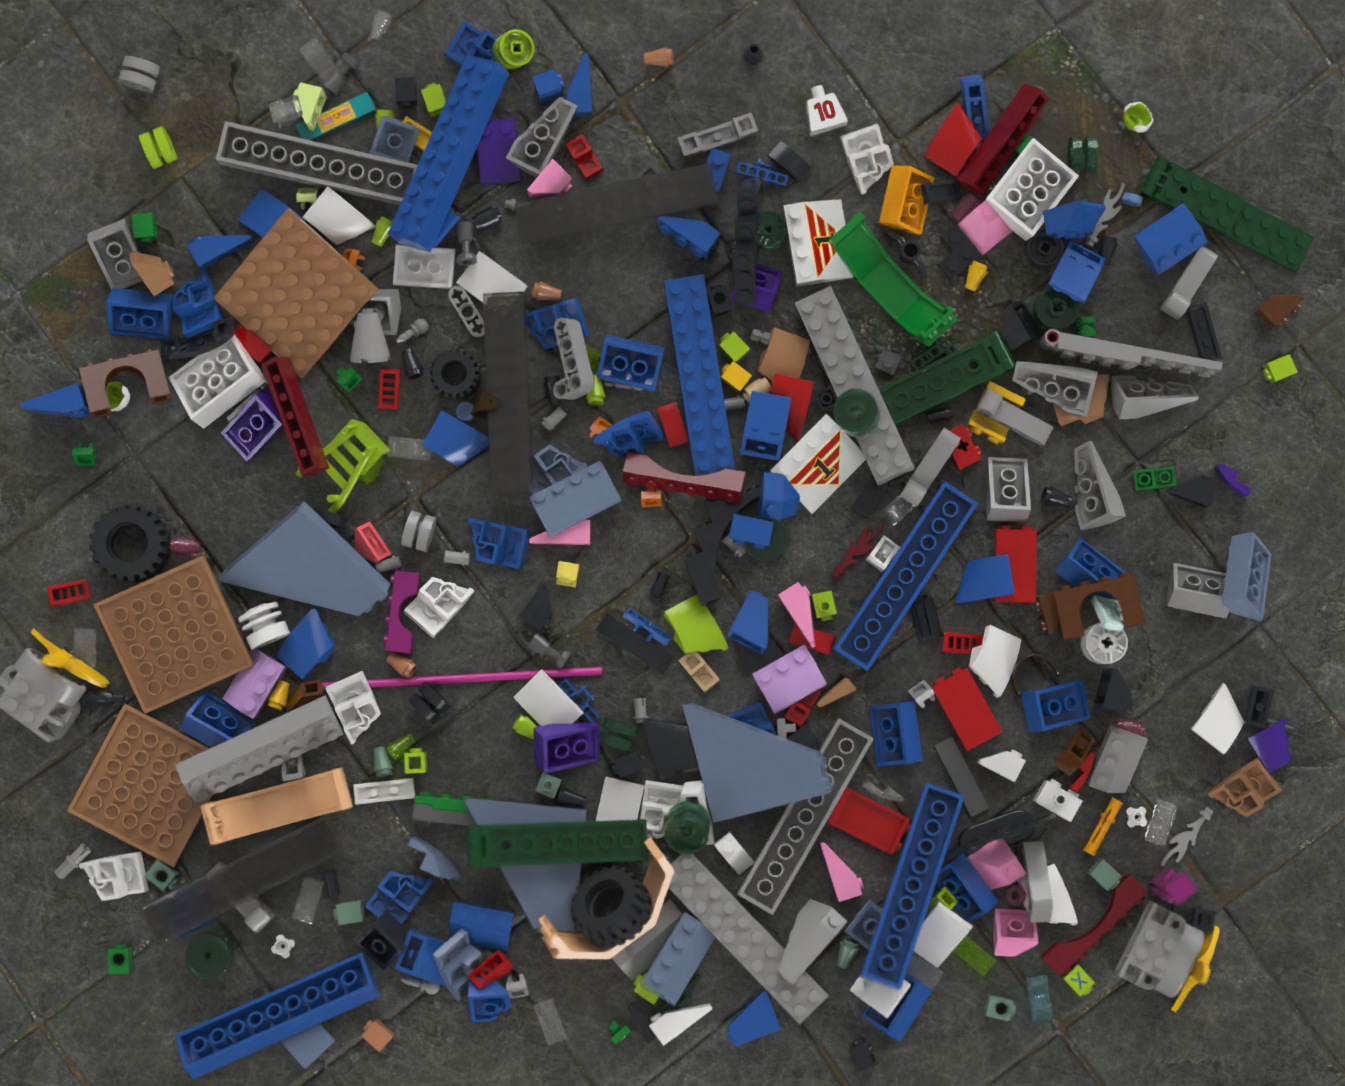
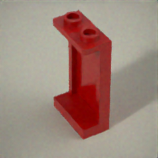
M999 526V529L994 530L995 556L1008 554L1015 594L994 597L993 602L1035 603L1037 530H1031V526H1019V530H1011V526Z
M958 667L950 672L952 676L946 679L942 676L933 681L934 685L931 688L961 740L964 750L969 751L998 735L1002 730L967 668L962 670L961 667Z
M847 787L826 821L828 824L891 855L899 851L902 845L900 839L903 833L907 834L911 824L909 823L910 818Z

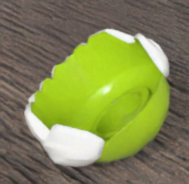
M1141 102L1130 103L1124 108L1123 121L1130 130L1144 133L1151 126L1153 118L1152 113Z
M117 381L110 382L107 386V397L111 411L122 410L130 400L128 389Z

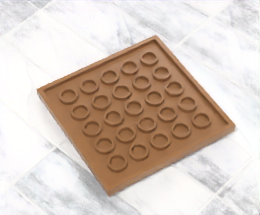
M287 208L216 294L214 299L249 331H254L273 348L271 351L276 356L290 358L295 373L304 378L379 289L296 213Z
M205 555L93 604L144 714L254 665L249 650Z
M124 704L67 811L162 862L175 867L203 815L201 805L208 804L213 797L212 795L204 801L194 803L182 784L175 765L210 749V747L144 714L138 709Z

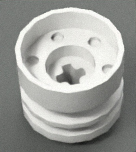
M277 602L258 605L249 609L238 618L239 623L249 621L248 624L242 627L243 631L253 630V633L246 637L251 650L271 644L290 634L285 621L277 623L275 621L276 618L282 615V612H271L279 607Z
M1101 622L1090 625L1085 630L1086 636L1080 639V648L1083 655L1089 661L1096 664H1111L1119 661L1125 655L1128 648V638L1123 629L1121 631L1107 630L1103 628ZM1107 638L1110 645L1105 647L1101 641Z

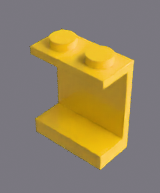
M991 381L984 390V392L991 390L1003 397L1002 400L1019 409L1026 400ZM975 409L966 425L970 427L972 433L976 435L982 433L988 437V441L997 445L998 443L1002 444L1005 442V437L1009 431L1008 428L978 413Z

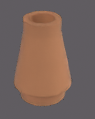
M665 47L644 53L645 65L665 67L673 65V50Z
M541 281L539 283L534 282L531 297L536 298V300L559 301L562 290Z
M391 652L386 660L403 678L407 677L409 679L417 669L414 660Z

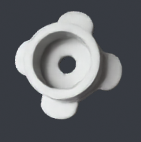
M1130 807L1126 810L1128 814L1127 825L1129 827H1134L1135 825L1146 826V809L1144 807H1139L1138 809Z
M278 935L271 951L274 954L282 955L283 958H288L291 948L295 946V942L292 939H286L284 935Z

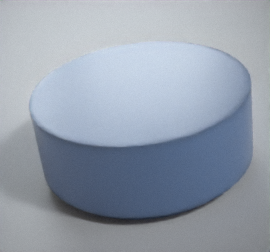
M1127 192L1122 197L1123 203L1134 207L1141 206L1143 200L1141 196Z
M470 402L460 403L456 408L458 419L463 422L472 421L475 418L471 415L474 405Z

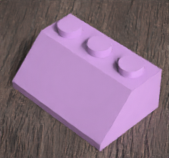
M805 644L752 674L774 714L827 685Z
M254 649L250 651L254 665L237 673L222 699L247 716L258 719L268 702L267 699L288 667L259 649Z

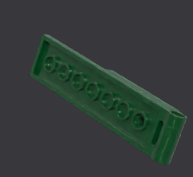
M1161 157L1156 158L1139 192L1143 197L1170 210L1185 204L1199 225L1294 273L1298 272L1314 239V236L1245 202L1246 199ZM1180 188L1185 190V194L1180 192Z
M997 331L880 388L879 392L895 426L923 412L931 411L1014 370L1016 363L1000 331ZM972 364H977L978 366L976 369L970 368ZM840 407L839 411L857 445L859 443L843 408Z
M646 819L468 825L466 826L467 867L647 860V846L644 843L647 840ZM507 841L508 846L506 848H502L501 846L502 842Z

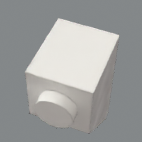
M1012 749L1011 752L1003 751L980 758L977 763L1015 782L1026 760L1021 758L1023 756L1021 753Z
M730 831L714 843V846L738 875L754 864L752 858Z

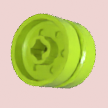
M518 29L510 30L495 40L492 48L493 57L505 69H517L532 59L534 43L526 32Z
M163 126L153 129L154 138L150 132L139 135L143 150L153 169L163 166L162 156L167 163L177 160L171 140Z

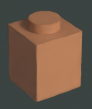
M378 1018L374 1022L369 1020L362 1028L365 1031L362 1037L378 1052L395 1035Z

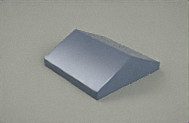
M382 115L369 153L408 163L420 128Z
M868 900L844 932L869 949L882 909L871 900Z

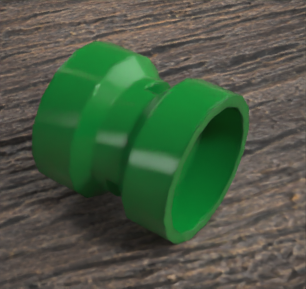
M1095 317L1076 318L1075 325L1078 327L1076 335L1096 338V330L1093 327Z

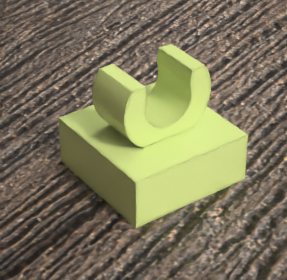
M319 188L298 189L296 197L297 202H301V209H305L306 202L314 204L319 197Z

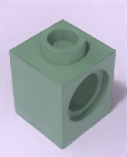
M542 773L535 791L554 799L562 779L548 773Z
M1099 858L1087 872L1089 876L1107 891L1109 889L1113 890L1120 882L1118 879L1121 875L1102 858Z
M158 859L144 876L164 891L175 886L178 882L176 877L180 873ZM162 870L168 874L166 881H162L159 878V873Z
M362 900L338 903L336 908L333 909L335 921L338 920L339 925L365 920Z
M987 994L983 1014L988 1017L1010 1021V1017H1014L1016 1005L1013 1004L1014 1001L1012 999ZM999 1003L1005 1004V1010L1002 1013H997L995 1010L996 1005Z

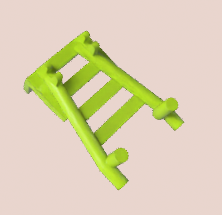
M351 419L331 443L323 448L325 456L330 453L350 475L349 480L346 481L327 460L330 469L325 471L343 489L340 495L330 494L327 496V501L334 503L329 508V511L333 514L345 503L360 475L364 476L382 455L388 454L391 451L366 423ZM355 435L366 447V450L361 452L349 438ZM342 444L358 461L357 466L354 467L337 447ZM298 467V470L295 474L299 478H302L303 476L301 475Z

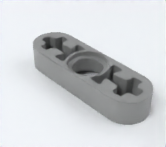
M453 286L448 292V297L468 331L474 338L484 337L487 333V326L463 287ZM456 290L459 293L463 292V294H461V298L464 302L466 300L469 301L463 303L459 308L457 307V305H460L459 300L457 298H452L454 296V291ZM465 307L473 309L474 312L471 317H464L462 315V310ZM477 316L479 319L475 320L478 326L483 325V328H481L482 333L480 334L473 332L475 327L472 322L469 325L467 324V322L473 321Z

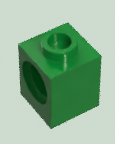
M152 212L132 214L134 238L138 242L140 241L141 244L152 243V240H158L156 216Z
M114 944V948L108 949V974H128L133 972L132 947H126V944ZM118 953L125 957L123 964L118 963L116 960Z

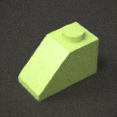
M300 83L298 89L294 91L293 100L309 130L314 132L327 96L322 87Z

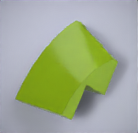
M697 594L664 612V617L675 630L673 639L685 654L697 651L709 652L715 649L728 650L727 642L708 608L706 606L702 607Z

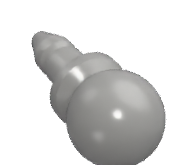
M422 318L415 320L413 325H409V330L405 331L404 334L402 333L396 339V342H405L412 336L418 337L419 334L426 333L429 329L428 322Z
M412 977L401 978V981L407 985L421 987L420 991L425 990L430 995L436 994L440 989V984L424 979L421 981V979H413Z

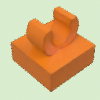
M345 249L343 257L357 270H362V267L357 266L356 262L358 259L365 260V257L359 255L358 250Z
M599 417L590 427V430H592L590 437L592 438L595 434L599 435L612 425Z
M648 487L647 491H641L642 507L662 506L661 491H655V489Z

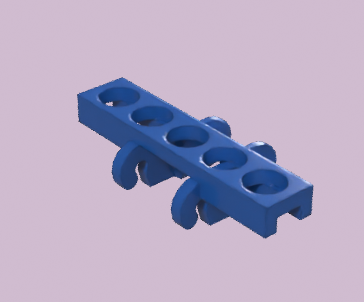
M759 159V162L756 161L757 167L742 162L738 163L736 174L751 178H761L758 173L765 171L766 176L763 177V180L767 181L766 187L769 188L770 183L786 187L788 175L771 171V169H774V166H772L773 162L767 164ZM740 166L747 168V171L741 172L739 170ZM749 169L753 170L752 174L749 173ZM772 175L776 176L774 180H771ZM778 177L784 178L785 182H778Z
M630 607L623 615V617L636 625L633 629L634 632L641 627L650 632L648 634V642L653 637L666 646L672 638L658 628L657 625L652 624L647 618L642 617Z
M566 678L558 684L560 689L574 703L578 697L583 699V703L577 706L583 712L586 707L589 708V711L584 712L583 715L591 723L600 718L598 713L588 703L590 700L594 701L593 697L595 695L591 696L585 689L587 686H581V690L578 692ZM566 682L570 686L568 690L562 687L563 683ZM570 690H573L574 693H572L571 695H569V694H568L569 691H570ZM581 692L588 697L587 701L580 695ZM593 712L596 718L592 720L589 717V713Z

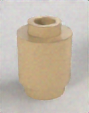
M765 377L763 379L759 378L744 387L745 392L742 395L746 402L750 403L752 390L770 393L771 385Z

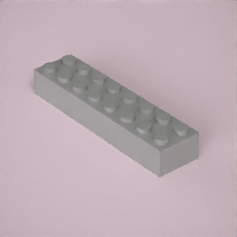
M323 696L184 760L175 766L182 784L194 803H197L236 784L243 783L255 775H260L270 768L279 766L285 761L296 758L311 749H316L328 741L335 740L343 735V731L326 696Z

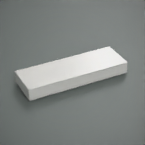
M414 778L353 785L355 805L415 798L416 795Z

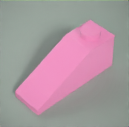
M585 519L552 537H549L547 531L530 538V544L590 545L591 520Z
M799 582L778 594L810 646L814 648V626L809 599L811 594L806 586L801 587Z
M819 842L837 900L841 902L862 895L861 890L864 889L861 877L857 878L854 872L824 842Z

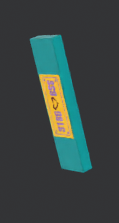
M365 92L322 112L314 132L309 130L305 121L297 124L296 127L302 139L313 141L375 112L376 109L368 92Z

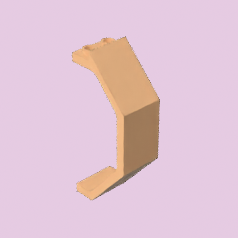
M338 768L251 793L201 805V810L210 845L348 809L353 806L343 768Z
M651 838L644 842L652 853V859L643 884L651 896L652 903L650 906L652 910L651 914L648 915L647 925H643V931L640 934L637 933L632 941L627 940L624 945L619 946L616 944V947L610 948L607 946L601 947L593 944L582 932H558L544 915L538 919L542 925L540 931L544 935L542 937L543 941L554 958L610 959L656 925L674 869Z

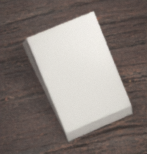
M884 535L866 558V561L882 572L900 547Z

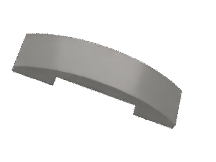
M752 113L733 118L730 122L698 133L695 131L678 137L677 140L683 156L687 157L733 143L758 132Z

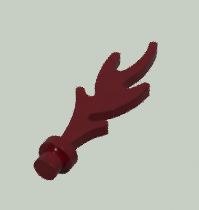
M881 522L879 528L869 536L866 535L870 528L867 525L862 531L856 547H854V542L851 541L846 559L840 567L837 565L834 567V571L831 574L834 578L838 579L840 576H843L845 574L843 570L847 566L858 562L857 559H852L853 556L866 554L876 546V544L868 546L867 543L877 536L884 522Z

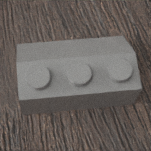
M1173 563L1167 591V606L1214 617L1227 618L1229 610L1223 605L1221 600L1226 573Z
M1109 725L1088 775V785L1107 793H1126L1148 738Z

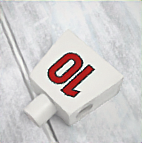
M822 85L811 88L813 99L807 100L806 103L810 136L846 126L848 122L847 117L835 94L825 95Z

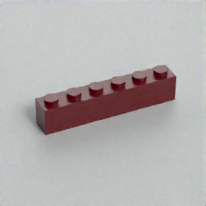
M1024 83L957 178L966 190L981 196L985 194L1050 99L1041 88Z
M277 356L263 363L264 373L301 475L314 476L330 469L290 358Z

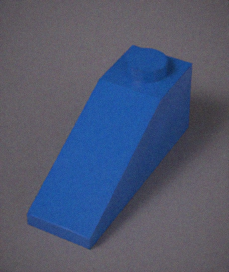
M584 53L567 91L566 100L578 105L573 117L592 116L589 53Z
M979 74L961 77L959 79L964 113L972 121L974 129L984 139L989 134L984 80Z
M250 235L198 236L192 239L191 243L187 246L198 267L202 269L254 243V240Z

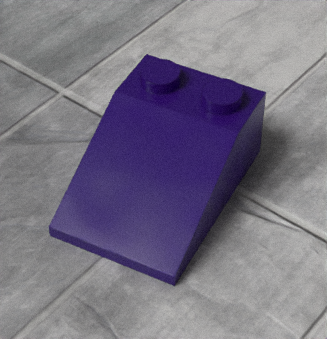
M515 118L488 121L477 146L481 185L521 182L520 168L506 159L514 141L517 139Z
M268 389L255 394L221 432L246 462H249L285 429L273 395Z
M597 723L548 724L533 728L534 762L544 774L599 761V725Z

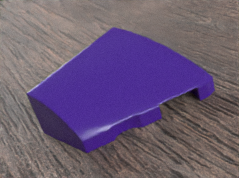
M1285 718L1248 738L1269 773L1291 760L1290 751L1288 750L1289 739L1286 736L1285 725L1287 724Z

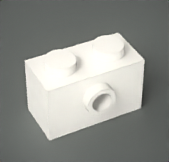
M1053 779L1050 782L1044 780L1033 801L1071 822L1082 803V800L1078 798L1079 794L1070 789L1068 791L1061 789L1062 784Z

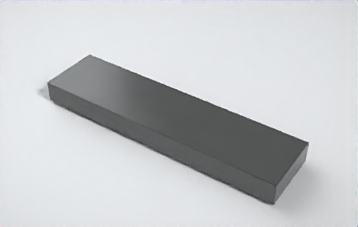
M951 736L935 744L934 747L958 794L965 796L963 803L970 817L989 809L953 737Z

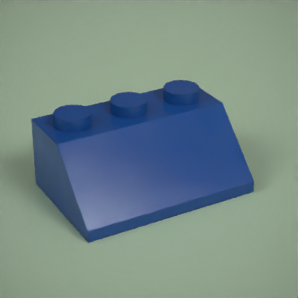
M1076 201L1044 210L1043 217L1047 235H1054L1055 238L1083 239L1085 234L1092 233L1106 207L1104 204Z
M1181 204L1134 236L1146 266L1157 275H1160L1208 243L1202 227L1185 204Z
M112 288L107 300L109 334L160 340L170 338L173 314L172 294L159 293L153 296L151 292Z
M607 334L603 344L597 378L655 391L665 347Z
M1082 537L1076 541L1055 570L1061 578L1068 581L1074 587H1079L1078 583L1090 581L1091 584L1098 583V579L1110 577L1111 580L1117 579L1119 574L1126 573ZM1097 592L1088 598L1092 600L1094 595L1112 599L1114 596L1106 592Z
M205 690L185 715L180 730L213 748L253 729L257 719L247 716L229 703Z
M915 701L869 707L877 767L923 761Z
M964 852L951 858L941 866L934 891L936 893L946 886L958 901L951 911L969 923L986 914L999 902Z
M455 901L453 902L448 940L462 928L468 933L471 945L507 952L515 911Z
M906 973L904 980L910 983L911 986L888 1018L870 1005H867L861 1015L881 1031L900 1042L932 992L931 988Z

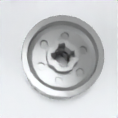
M125 56L122 64L125 70L120 71L118 82L136 90L153 92L156 81L152 78L158 77L160 67L145 59Z
M412 510L404 528L401 545L412 548L416 541V550L427 552L437 518L425 515L422 521V513Z

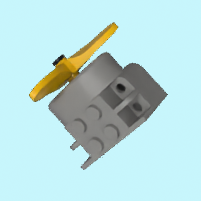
M33 628L31 633L47 648L49 654L46 655L36 649L27 648L14 665H10L4 670L0 676V708L45 741L51 742L63 738L81 711L78 701L86 691V686L79 678L101 688H107L110 682L98 671L73 657L75 652L71 648L64 646L63 649H60Z
M1148 900L1113 973L1143 989H1154L1171 998L1175 997L1182 988L1171 1009L1177 1012L1191 989L1198 983L1206 984L1211 977L1212 970L1209 969V963L1214 954L1220 931L1219 927L1214 925L1213 932L1208 931L1204 937L1202 931L1185 923L1184 918Z

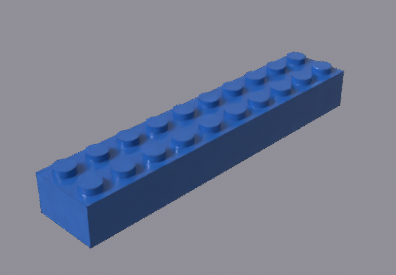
M466 55L388 231V235L399 244L431 253L508 78L509 72L498 62Z
M704 274L664 280L694 476L717 473L724 469L735 470Z
M944 481L834 646V651L864 671L870 669L978 505L977 502Z
M927 782L924 784L859 975L860 978L896 991L901 990L965 796Z
M361 952L176 1034L175 1037L184 1070L195 1079L380 997L381 995L369 960Z

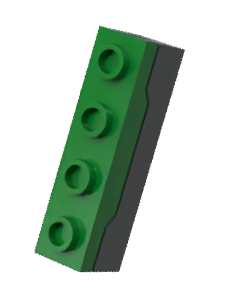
M420 791V795H415L412 820L467 826L476 825L464 803V798L472 799V797L460 796V799H453L451 794H440V797H434L432 792ZM480 798L482 800H492L489 798Z

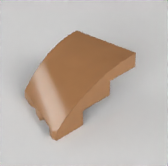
M774 327L771 330L768 347L761 353L757 371L768 378L771 384L773 383L775 373L800 379L810 340Z
M1097 375L1087 417L1066 412L1061 409L1062 407L1053 402L1059 424L1063 426L1079 419L1084 424L1102 418L1105 411L1104 404L1108 395L1107 387L1110 375Z
M1257 757L1220 782L1208 792V795L1248 817L1263 808L1264 802L1280 793L1281 788L1267 771L1260 758Z

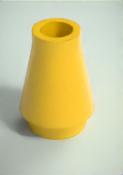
M973 261L972 265H969L965 288L976 292L977 287L988 273L986 271L988 266Z
M279 680L277 686L267 699L269 701L267 706L278 711H282L284 707L286 708L291 684Z

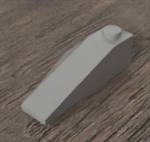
M559 97L543 112L542 116L514 141L506 159L524 172L537 178L550 161L554 159L578 105Z
M379 289L363 308H374V312H378L384 335H396L401 313L399 289ZM357 316L350 323V325H353L354 328L356 326Z
M1016 361L1012 381L1031 392L1040 394L1050 403L1054 402L1066 412L1087 417L1098 371L1073 366Z
M1131 375L1111 376L1110 378L1112 407L1119 419L1141 418L1196 401L1199 398L1193 386L1189 384L1167 381L1166 384H1161L1151 378H1148L1147 381L1136 380V376Z
M1089 441L1075 448L1074 463L1075 473L1077 474L1075 493H1077L1078 505H1075V512L1080 530L1111 524L1126 517L1121 498L1093 442Z
M669 898L662 904L656 925L611 957L632 981L650 967L682 916L681 911Z
M809 899L797 913L793 930L790 932L789 941L777 968V972L791 985L846 924L847 921L833 907Z

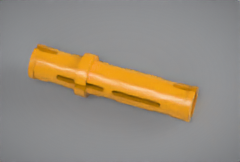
M1113 797L1111 798L1105 812L1101 813V819L1083 849L1084 851L1095 856L1111 824L1115 823V817L1124 803Z

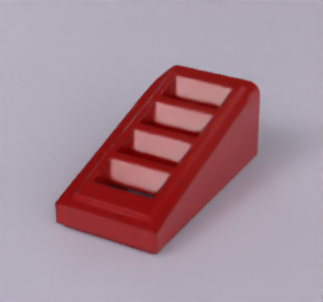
M380 368L379 409L398 410L400 368ZM385 374L395 375V378H384ZM384 382L395 383V386H384ZM383 391H395V395L383 394ZM383 398L394 399V403L383 402Z
M87 579L47 587L51 608L91 599ZM79 585H82L83 587V596H80L78 588ZM70 587H74L76 594L74 598H72ZM62 589H66L68 599H64ZM54 591H58L59 601H56Z
M943 632L941 652L971 654L973 639H977V646H980L983 642V635ZM950 637H954L953 648H949ZM958 637L961 638V648H960V649H957V640H958ZM965 638H969L968 650H965Z
M498 949L467 976L480 990L510 972L514 967ZM479 975L483 978L481 981L477 978Z

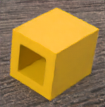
M734 361L730 365L727 363L720 371L723 374L721 380L739 394L752 378L750 373Z

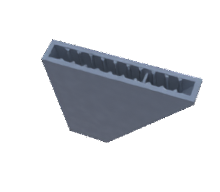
M304 501L230 564L219 578L221 582L360 616L364 611L368 613L375 606L374 603L379 600L381 602L389 594L387 590L390 586V583Z
M697 704L682 705L714 823L832 792V780L830 776H827L825 769L827 768V762L821 752Z
M464 798V803L476 825L586 821L587 810L580 808ZM507 841L502 842V848L508 846ZM581 863L499 866L530 925L536 929V932L542 933L540 931L542 925L538 919L544 915L558 932H574L575 923L571 917V903H574L572 897L573 894H576V888L579 885Z

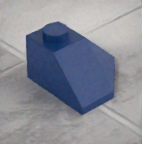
M764 472L757 506L760 518L781 520L797 515L800 494L794 489L784 474Z
M481 976L477 977L479 981L483 979ZM469 978L468 998L472 1022L493 1021L502 1010L507 1011L511 1008L509 991L499 983L494 981L479 990Z

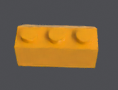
M892 166L879 223L894 230L921 235L928 209V204H924L921 184L934 182V178L912 166Z

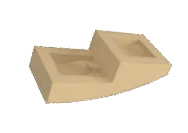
M698 652L687 653L679 660L705 694L721 681Z

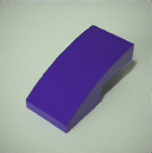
M1221 463L1215 465V472L1230 489L1242 497L1249 495L1252 488L1234 480L1238 472Z

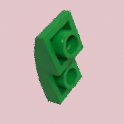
M1174 466L1133 471L1136 491L1177 486Z

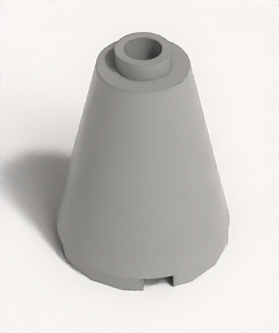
M362 308V312L357 314L350 362L361 363V359L368 363L390 360V353L378 312H374V308Z

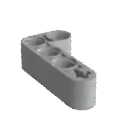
M1204 246L1197 249L1160 310L1176 320L1181 318L1191 304L1190 300L1218 255Z
M561 317L556 320L554 330L566 377L555 383L553 393L559 399L575 400L592 391L594 379L579 321Z
M986 390L975 409L978 413L1039 445L1044 446L1053 430L1051 425L1002 400L1003 397L994 391Z
M943 428L903 488L900 497L917 507L961 438L948 429Z
M1043 841L1022 842V857L1029 897V923L1050 922L1053 899Z
M221 861L205 875L206 879L246 918V924L256 933L260 932L275 917V914Z

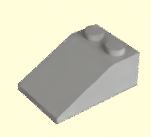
M125 218L88 233L87 240L111 290L112 288L124 289L143 281L132 266L129 258L130 252L140 253Z
M988 457L986 482L987 520L1027 522L1031 511L1028 460L1022 458Z

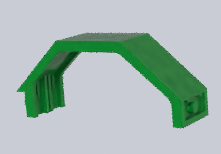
M859 211L830 239L829 244L857 283L899 326L929 347L957 321L953 315L954 310L949 305L946 308L942 307L919 289L887 255L865 224V217Z

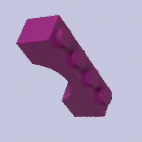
M395 571V575H391L390 587H393V593L388 597V607H391L390 615L386 616V627L389 628L388 635H384L383 641L386 651L412 654L414 633L410 632L401 621V608L408 598L418 594L420 573Z
M1167 868L1150 881V884L1153 886L1151 891L1157 898L1160 897L1161 900L1164 899L1169 903L1172 902L1177 905L1198 890L1185 873L1180 872L1176 874L1171 868Z

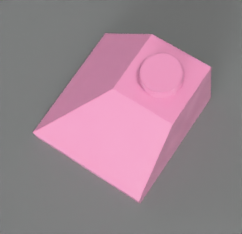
M552 159L527 189L529 198L533 200L559 198L563 193L565 195L568 194L573 187V181L569 174Z
M987 200L958 224L960 229L982 254L981 256L1012 232Z
M1004 839L989 842L967 856L990 890L1010 885L1026 874Z
M995 909L994 955L1015 957L1038 945L1037 924L1029 923L1027 910Z

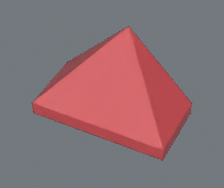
M370 521L354 529L355 551L363 558L377 563L391 555V552Z

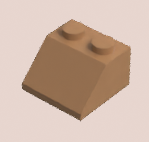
M137 252L129 253L132 266L153 296L174 284L172 277L175 275L167 261L163 262L157 256Z

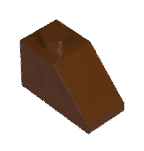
M1079 728L1061 750L1054 765L1070 776L1083 764L1095 740Z

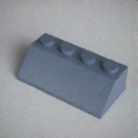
M601 461L529 497L549 537L621 501Z
M1254 532L1231 537L1229 558L1226 562L1227 571L1224 578V592L1221 600L1231 613L1261 621L1264 614L1272 554Z
M684 912L640 985L675 1006L714 941L715 936L703 923Z

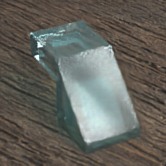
M1047 975L1028 977L1027 995L1032 1022L1052 1019V1004L1048 994Z

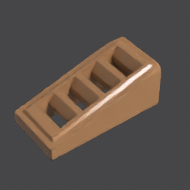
M843 678L819 699L816 705L819 708L854 692L857 688L848 678Z

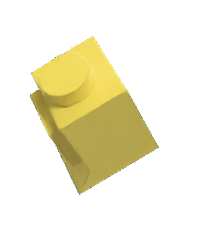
M559 561L556 584L576 588L579 564Z

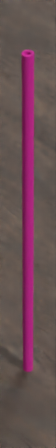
M602 667L543 670L550 678L602 675ZM540 670L410 677L409 679H374L367 681L370 688L421 685L424 681L428 684L519 680L532 679ZM323 682L324 689L326 690V686L335 682Z

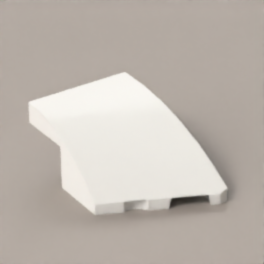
M878 124L840 136L849 167L861 194H865L867 189L894 165L889 145L884 144Z
M328 186L303 216L304 219L336 246L376 227Z
M432 577L419 590L418 596L404 609L403 613L434 638L463 607L474 593V590L472 588L459 587L455 583L444 582L441 579Z
M988 625L985 627L982 645L972 648L969 667L979 676L983 684H987L993 690V695L998 698L1002 695L1013 672L1021 639L992 625Z
M363 671L326 686V691L351 744H354L356 738L363 731H366L370 723L375 721L381 714Z
M1222 683L1191 730L1219 752L1225 754L1240 732L1244 721L1226 684Z
M645 780L639 819H646L647 839H658L664 835L679 833L683 815V801L681 798L683 785Z
M141 851L79 863L80 869L85 870L90 878L89 882L96 889L102 901L119 899L129 894L149 891L147 878L144 876L146 872Z
M1055 864L1049 865L1047 867L1053 899V910L1049 923L1057 924L1062 922L1077 925V917L1064 882ZM1024 875L1017 881L1026 896L1024 906L1028 912L1029 897L1026 877Z

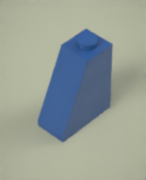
M750 590L727 637L761 655L765 651L768 641V599L762 593Z
M766 989L761 990L728 1024L729 1030L725 1032L729 1043L734 1042L735 1047L781 1029Z

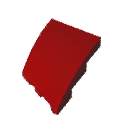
M960 103L954 106L924 154V157L956 177L962 171L967 160L974 155L982 141V137L974 129L970 118H967Z
M775 373L770 394L791 397L786 432L796 441H800L814 382Z

